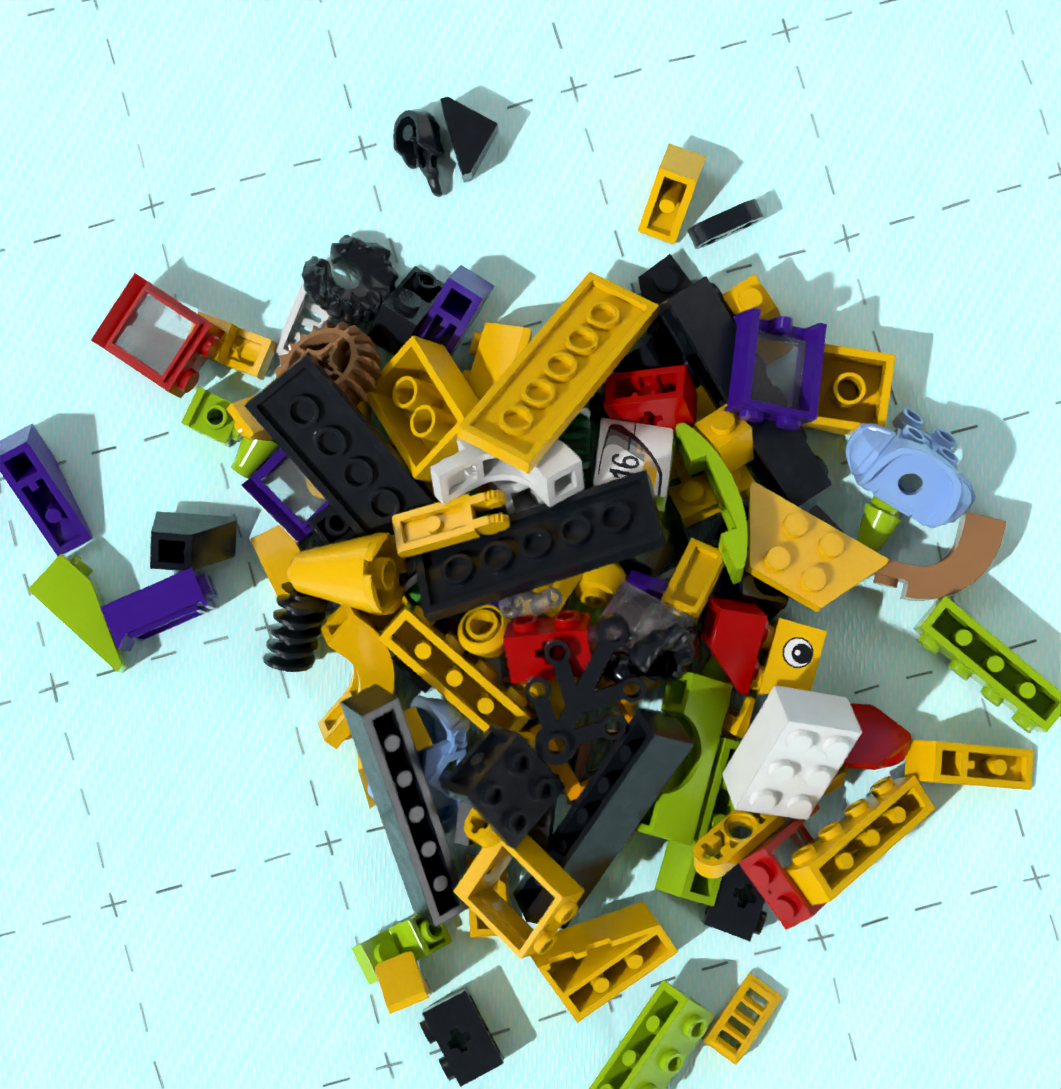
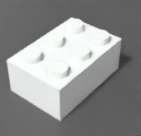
M774 686L722 773L734 809L807 820L862 733L848 698Z

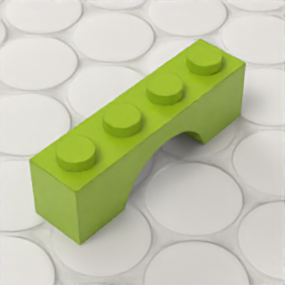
M687 672L679 680L667 682L661 710L667 716L679 720L694 745L634 831L692 846L694 835L699 826V816L704 796L710 784L709 777L714 757L720 746L723 722L730 707V695L733 685L691 672Z

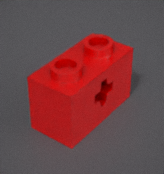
M686 365L613 373L606 379L604 408L609 419L672 428L673 430L676 429L677 424L683 422L691 428L694 427L697 415L698 394Z
M566 610L554 616L537 618L535 615H522L507 624L503 641L511 684L525 683L534 675H541L547 680L557 679L553 665L546 660L544 655V646L552 638H561L566 641L570 649L568 660L574 677H580L596 648L590 612L578 613L575 610ZM554 645L550 648L549 655L555 659L560 658L564 655L565 648L561 645Z

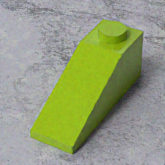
M60 554L27 590L116 672L123 673L128 668V664L123 651L118 650L100 607L105 605L97 583L89 576L93 569L76 554L72 559Z

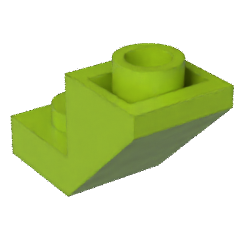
M416 914L370 937L351 949L368 984L371 985L379 981L375 971V966L378 963L408 951H412L416 961L453 941L444 923L434 927L419 914Z

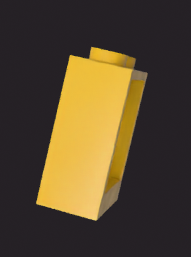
M527 834L516 848L508 847L502 840L493 847H483L453 892L520 959L537 953L543 955L551 949L557 940L555 933L561 925L567 923L578 910L576 903L585 890ZM513 857L555 897V900L535 929L493 889V886Z

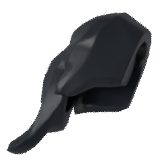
M421 109L406 110L398 116L394 124V150L402 157L410 169L416 168L418 159L419 168L426 177L432 194L436 197H441L442 191L439 183L437 160L445 152L440 142V126L429 112Z

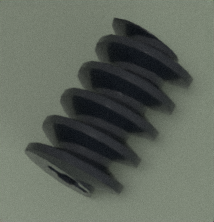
M286 582L281 585L282 589L289 594H281L276 598L277 605L284 609H276L272 615L274 620L279 623L272 624L269 629L270 634L276 638H270L266 642L267 649L272 652L265 653L262 660L267 666L276 670L301 672L312 668L315 663L314 653H316L319 647L318 639L322 634L321 624L325 620V609L329 601L297 592L292 583Z

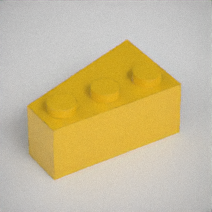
M644 901L557 931L555 933L557 940L551 949L543 955L538 953L531 955V958L575 1021L579 1023L676 955L678 950Z

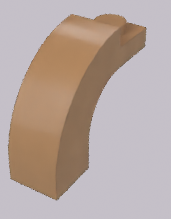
M966 512L960 517L951 550L940 562L931 566H914L889 560L881 570L871 575L874 576L873 583L890 588H897L898 582L903 583L900 599L909 601H928L957 593L974 583L989 568L1000 548L1007 521Z

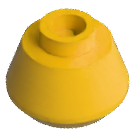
M616 562L584 573L575 586L574 591L576 596L586 606L600 608L613 602L625 586L627 576L621 565Z
M487 604L472 609L463 616L458 625V640L465 650L484 658L499 656L505 651L503 637L507 624L512 621L511 617L503 607Z

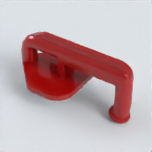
M850 703L862 733L841 766L848 767L849 769L877 770L892 767L902 762L909 752L911 733L873 705Z

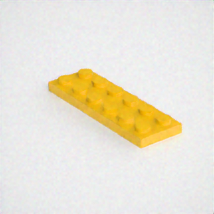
M589 272L460 423L457 437L529 474L657 318L659 305Z

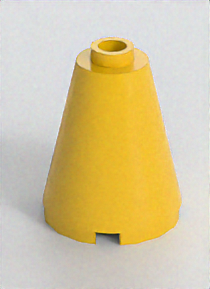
M380 532L299 551L289 562L287 569L288 579L297 592L376 615L393 614L399 608L405 593L406 586H399L400 573H407L406 558L402 559L397 554L395 535H389V533Z

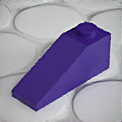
M460 265L446 280L415 336L444 345L452 357L476 320L495 285Z
M30 424L0 440V473L57 557L90 541L93 535L54 455L34 425Z

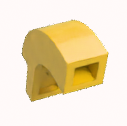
M342 604L321 627V631L327 645L353 664L352 679L343 695L317 723L324 741L336 750L345 740L352 738L340 702L374 684L381 686L392 694L394 690L393 661L388 648L378 640L380 635L378 627L364 611Z

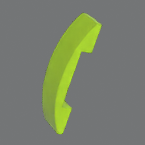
M686 423L677 424L675 431L676 447L688 476L704 471L728 528L727 532L721 533L718 549L732 583H739L742 579L747 557L748 530L745 510L737 485L724 461L707 440Z

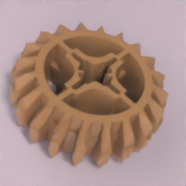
M328 321L323 329L313 325L312 332L308 335L300 333V340L296 344L288 343L289 353L279 356L281 366L274 370L277 378L309 351L357 406L360 402L369 403L367 393L378 390L375 380L382 376L379 367L382 361L375 348L376 345L369 336L365 335L362 329L356 325L350 326L344 321L337 325Z

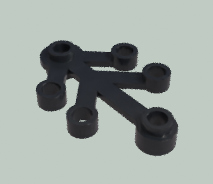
M608 613L598 620L596 635L599 642L577 684L568 660L570 649L566 641L561 638H552L545 644L544 655L546 660L553 665L564 698L565 707L557 721L548 699L551 693L548 680L541 675H534L526 681V696L534 703L542 727L535 737V749L538 756L544 762L553 765L563 764L573 757L578 745L602 737L615 740L624 735L626 723L617 712H608L598 722L574 728L582 713L621 700L632 703L638 702L645 695V685L642 679L636 675H627L619 683L593 691L613 651L623 647L630 639V626L622 615ZM618 626L621 628L622 633L618 639L611 640L607 638L606 632L610 627ZM554 645H561L565 648L564 655L557 659L552 658L549 655L550 648ZM536 682L543 683L546 687L544 693L539 696H535L530 692L531 685ZM630 682H636L640 686L639 691L634 695H628L624 692L625 686ZM611 719L620 721V728L615 732L607 731L605 729L607 721ZM553 738H560L564 741L563 747L558 751H553L548 747L550 740Z

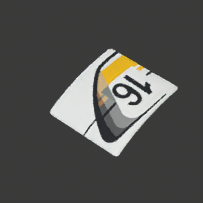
M601 418L593 485L598 486L646 470L651 478L654 495L665 497L667 495L673 429Z

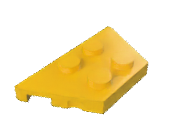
M752 481L746 490V498H749L748 520L746 521L748 530L746 572L815 612L820 611L836 598L847 593L860 582L881 570L888 563L889 559L758 483Z

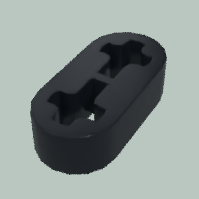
M752 199L695 224L687 232L695 249H700L753 226L763 220L764 215L757 200Z

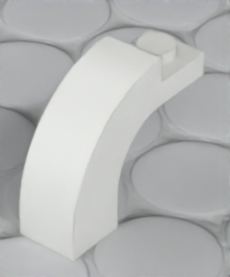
M457 438L458 453L444 458L439 463L430 467L434 495L443 505L482 484L499 480L515 481L528 486L548 507L584 489L582 460L566 444L558 439L529 474L460 438Z

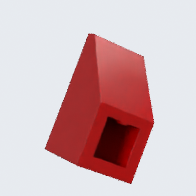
M709 597L700 637L730 683L740 694L748 695L751 682L756 680L758 676L759 660L757 656L761 643H764L768 636V616L756 604Z

